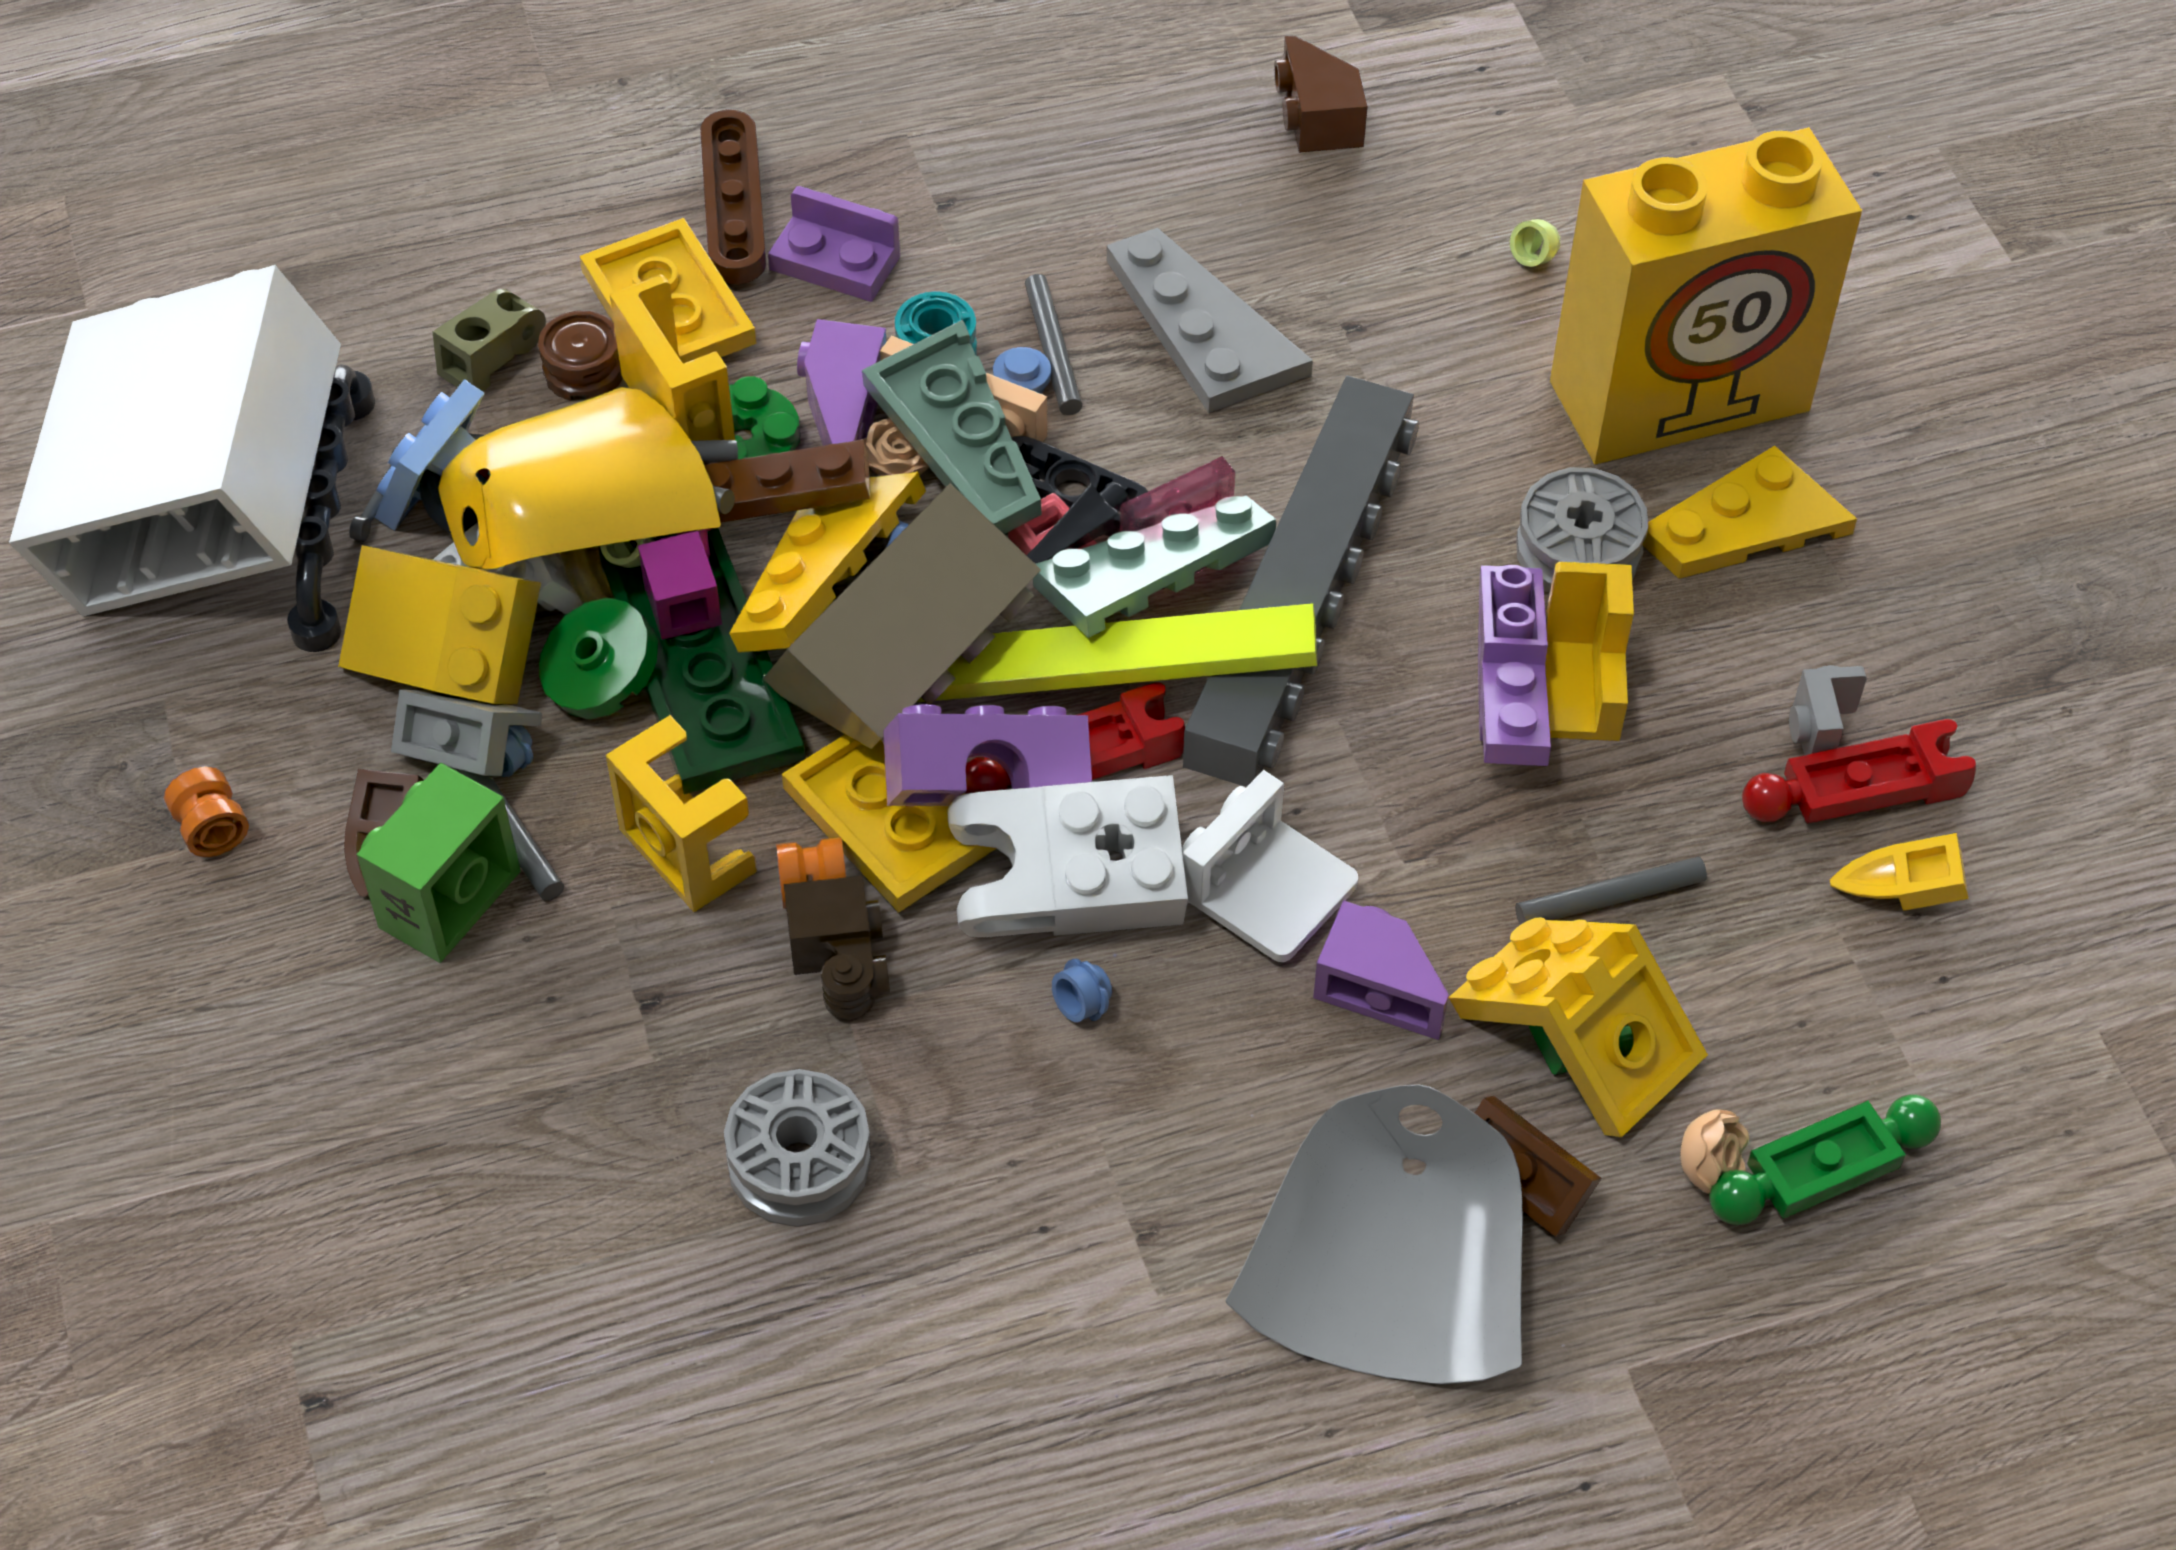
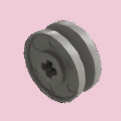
M1569 467L1549 473L1530 487L1521 505L1520 526L1516 537L1517 559L1522 567L1542 568L1544 591L1549 593L1555 564L1558 562L1632 565L1633 580L1642 561L1643 543L1648 532L1647 507L1637 490L1617 475L1596 468Z

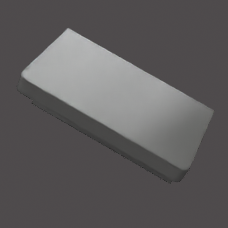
M399 690L391 752L437 764L441 762L448 767L484 776H502L509 725L541 726L542 713L508 704H491L435 691Z

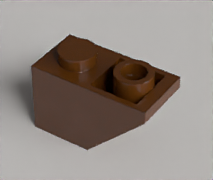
M1296 35L1285 36L1283 59L1275 60L1274 78L1277 93H1286V97L1283 98L1284 127L1286 131L1294 130L1299 153L1364 147L1368 106L1359 69Z

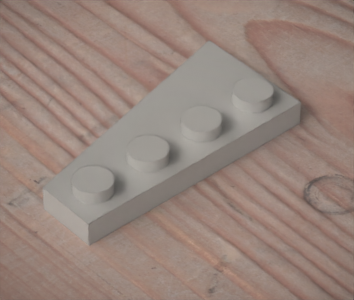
M1155 228L1107 245V263L1208 413L1312 376L1313 360L1160 229Z

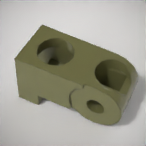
M507 289L493 291L432 331L437 375L457 388L465 379L483 392L491 385L490 375L513 359L515 354H525L537 345L540 332L546 326L545 314Z

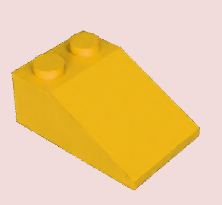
M362 545L338 667L491 704H518L541 582Z

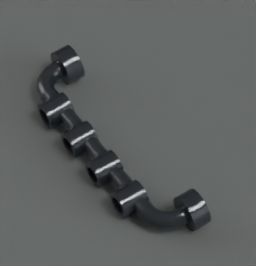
M343 364L337 365L335 368L304 506L305 517L301 519L295 546L298 560L296 573L297 604L290 610L287 623L294 644L307 652L324 651L332 647L341 635V626L335 607L330 602L321 599L322 568L332 560L334 555L328 529L330 519L335 517L341 509L336 478L337 473L342 471L348 463V456L343 441L344 427L351 424L354 420L367 416L375 406L373 388L368 376L362 372L354 371L349 366Z

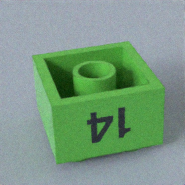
M441 762L424 781L415 783L409 789L403 804L383 826L376 827L367 835L360 851L356 854L378 928L439 963L445 959L521 872L504 797Z

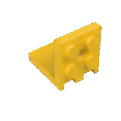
M1542 917L1528 920L1511 933V942L1494 957L1487 958L1473 966L1466 975L1467 981L1448 997L1460 1019L1542 1026L1602 1132L1607 1136L1623 1137L1708 1056L1636 924L1587 922L1586 920H1545ZM1628 1024L1633 1032V1046L1630 1053L1624 1058L1619 1049V1036L1624 1026Z

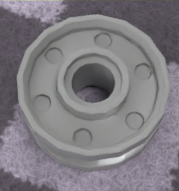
M802 1069L772 1073L747 1087L730 1108L724 1129V1140L731 1187L746 1208L767 1221L791 1226L825 1222L849 1208L865 1187L871 1164L869 1149L870 1132L865 1108L848 1086L828 1074ZM799 1142L812 1146L802 1152H791L784 1149L790 1144Z

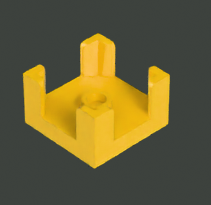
M669 715L606 754V761L619 830L693 912H696L757 872L755 856L749 850L745 853L741 849L734 850L711 866L707 850V843L745 820L749 815L747 797L730 779L721 780L693 798L690 793L684 795L679 774L663 781L648 765L687 740L686 731Z

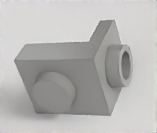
M1828 665L1802 671L1795 700L1789 713V728L1792 741L1802 744L1804 755L1838 748L1844 729L1840 714H1852L1857 711L1867 680L1864 667Z

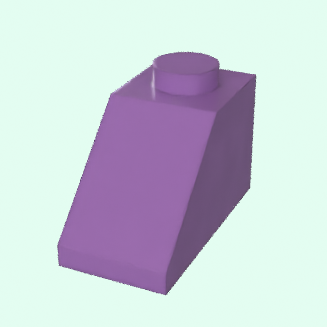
M1343 900L1317 961L1313 998L1439 1040L1443 1031L1449 994L1407 921L1393 917L1378 907H1362Z

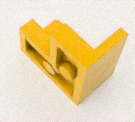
M1558 562L1555 564L1546 612L1548 647L1545 671L1550 738L1620 741L1628 705L1626 649L1634 616L1632 565Z

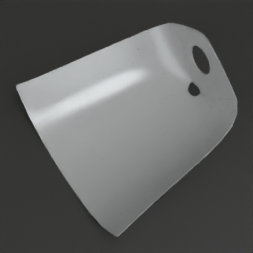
M1395 1086L1338 1101L1319 1118L1301 1144L1244 1266L1225 1300L1227 1305L1257 1332L1295 1353L1348 1370L1384 1378L1432 1384L1484 1381L1520 1368L1522 1366L1521 1279L1523 1217L1520 1174L1512 1149L1504 1136L1490 1124L1451 1097L1429 1086ZM1410 1105L1427 1106L1440 1115L1442 1127L1433 1134H1417L1409 1131L1401 1124L1399 1113L1404 1107ZM1403 1159L1420 1160L1426 1164V1168L1422 1174H1408L1403 1169Z

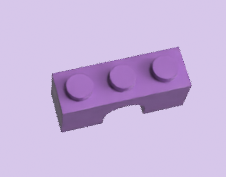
M913 705L904 708L902 713H898L883 730L887 806H949L954 799L961 796L967 790L966 761L967 758L974 756L988 757L998 762L1009 775L1012 789L1092 782L1088 715H1066V709L1059 706L1033 708L1028 711V715L1004 714L1003 707L995 705L971 707L965 711V714H942L941 707L936 705Z

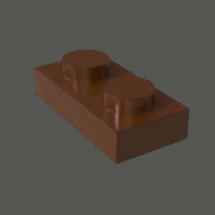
M1485 1097L1474 1113L1501 1133L1514 1153L1520 1174L1522 1211L1555 1237L1565 1234L1602 1178L1497 1097Z

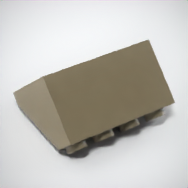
M949 483L795 640L763 680L782 698L872 749L880 740L884 743L883 730L898 713H902L904 708L913 706L920 697L927 704L931 705L956 679L947 669L960 655L970 664L996 637L987 627L999 614L1010 622L1031 600L1034 594L1026 586L1041 569Z

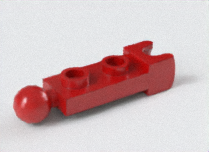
M1155 682L1121 693L1120 702L1118 701L1078 714L1088 715L1092 780L1139 764L1144 769L1181 757L1184 750L1185 723L1180 717H1171L1164 720L1165 708L1163 698L1166 695L1164 684ZM981 756L966 762L967 790L964 792L965 794L1007 790V787L1011 785L1006 770L995 760Z
M1943 719L1914 725L1911 727L1909 734L1789 758L1784 771L1786 780L1774 773H1760L1748 781L1742 792L1743 807L1750 817L1758 821L1775 822L1782 819L1791 809L1792 805L1798 804L1806 823L1809 824L1921 799L1928 805L1964 796L1973 784L1976 774V761L1971 756H1947L1950 748V736L1955 734L1957 723L1951 719Z

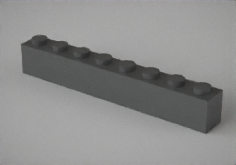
M1346 375L1239 609L1248 610L1313 603L1316 625L1317 666L1209 676L1184 730L1183 768L1247 787L1262 772L1264 766L1271 769L1275 767L1284 741V732H1280L1285 719L1294 721L1298 715L1305 686L1300 684L1305 672L1314 675L1317 671L1325 640L1320 638L1325 627L1334 629L1337 625L1344 603V594L1340 593L1344 582L1355 583L1364 550L1360 548V545L1364 538L1368 540L1374 539L1382 516L1383 506L1378 505L1382 495L1392 497L1401 471V463L1397 462L1401 453L1410 455L1419 430V421L1411 419L1414 394Z

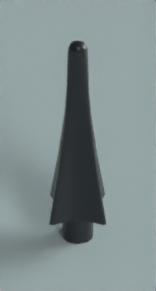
M1117 482L1111 483L1100 493L1090 483L1063 517L1026 556L1035 564L1052 559L1060 551L1077 549L1116 529L1113 518L1119 515L1117 510L1129 501L1128 494Z

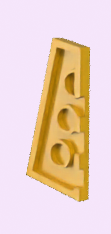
M912 472L869 477L870 499L797 510L729 633L738 653L789 648L836 598L832 589L833 585L846 579L848 576H855L867 562L863 550L874 537L887 538L900 523L896 512L903 503L916 504L924 495L926 489L919 473Z

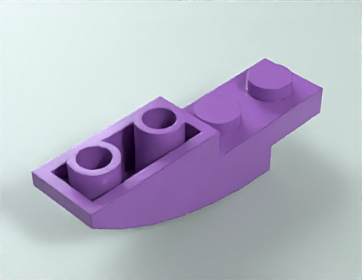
M1481 565L1478 695L1480 741H1483L1484 763L1548 766L1551 743L1545 671L1548 643L1542 568H1526L1519 565Z

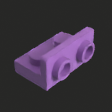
M796 186L791 194L792 218L768 253L769 270L872 302L900 258L898 218L879 209L869 208L827 193Z

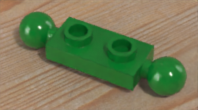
M1909 1094L1896 1099L1888 1108L1886 1118L1882 1120L1868 1100L1753 1149L1747 1162L1753 1174L1743 1170H1730L1721 1174L1709 1193L1711 1208L1719 1219L1731 1225H1745L1754 1221L1763 1211L1765 1201L1768 1199L1771 1200L1783 1219L1901 1168L1906 1154L1900 1146L1909 1149L1923 1148L1931 1144L1938 1136L1941 1129L1939 1110L1928 1098L1917 1094Z

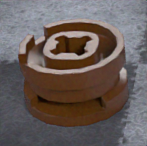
M572 311L561 314L549 321L540 332L538 348L542 360L543 375L546 378L548 388L556 396L569 401L572 400L573 396H586V400L615 390L623 380L614 323L606 316L593 311Z

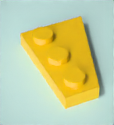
M1774 445L1649 521L1647 537L1643 546L1678 579L1746 562L1748 554L1779 546L1782 552L1803 547L1805 539L1828 533H1830L1833 539L1851 535L1854 532L1857 518Z

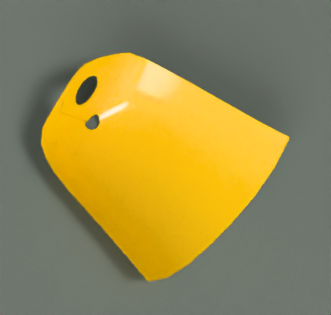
M624 387L502 427L478 438L447 464L441 473L438 487L457 552L465 565L475 569L500 568L517 561L559 552L687 531L719 528L721 525L715 494L699 452L680 424L662 405L642 390ZM483 468L488 469L491 473L485 485H482V482H479L478 477H476V473ZM468 506L472 507L475 511L479 524V536L475 545H471L467 541L463 530V513Z

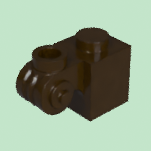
M863 875L784 884L794 975L821 972L823 1000L826 1009L833 1016L840 1019H854L863 1016L872 1008L877 996L890 994L886 955L872 956L871 940L883 939L879 900L866 901Z

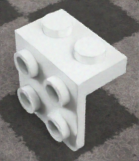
M1263 770L1246 788L1239 786L1234 789L1224 802L1220 815L1206 829L1199 827L1194 830L1182 847L1188 896L1187 901L1273 960L1286 962L1342 905L1343 900L1346 901L1356 890L1358 873L1354 868L1281 821L1284 783Z

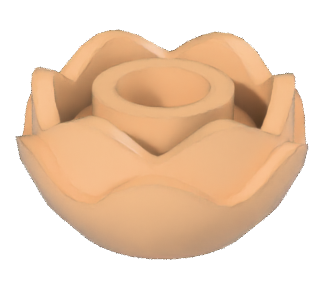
M890 418L875 422L870 426L864 442L868 453L869 467L877 475L885 476L918 472L919 475H922L929 468Z
M1716 1109L1700 1115L1688 1125L1683 1136L1681 1145V1165L1683 1171L1696 1187L1708 1194L1721 1174L1730 1170L1746 1171L1741 1154L1748 1145L1749 1133L1739 1123L1740 1117L1731 1111Z

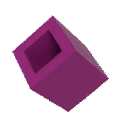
M698 531L678 536H668L658 541L638 545L644 587L662 640L722 625L717 584Z

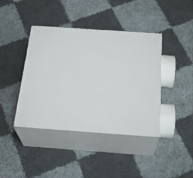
M276 265L259 270L243 271L227 279L159 298L143 299L127 307L73 321L9 543L82 616L290 566L295 551L341 343Z

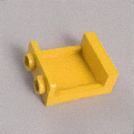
M658 275L611 293L610 301L621 374L629 388L642 390L662 405L680 424L691 441L735 440L727 366L717 351L684 364L679 359L671 289L665 276Z

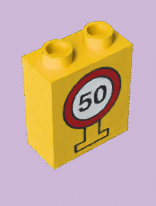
M1810 127L1791 132L1771 131L1756 137L1752 141L1684 157L1655 158L1646 161L1636 168L1583 180L1550 383L1595 465L1810 411L1862 214V209Z

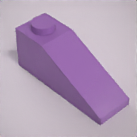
M817 319L811 341H803L801 343L797 360L798 376L806 377L808 403L823 446L867 438L869 428L874 421L878 403L863 386L862 370L881 361L880 350L887 342L886 328Z

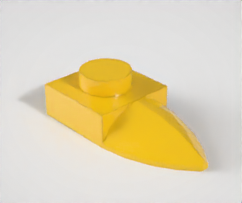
M1957 833L1894 844L1871 851L1853 860L1829 879L1831 887L1851 895L1873 899H1899L1903 911L1969 899L1962 852Z

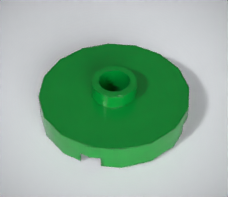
M603 598L582 604L563 617L550 632L542 649L539 678L545 694L571 716L593 719L613 714L624 707L619 702L626 699L631 692L637 696L650 679L657 663L658 640L654 629L648 624L647 619L626 601Z

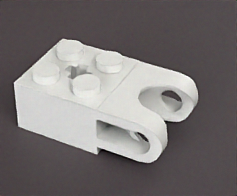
M1173 775L975 792L958 796L948 807V825L956 840L964 845L997 848L1009 857L1013 866L1003 879L971 887L962 895L957 907L958 926L970 937H995L1052 931L1054 936L1182 925L1184 922L1188 896ZM1108 851H1116L1123 854V859L1117 861L1110 860Z

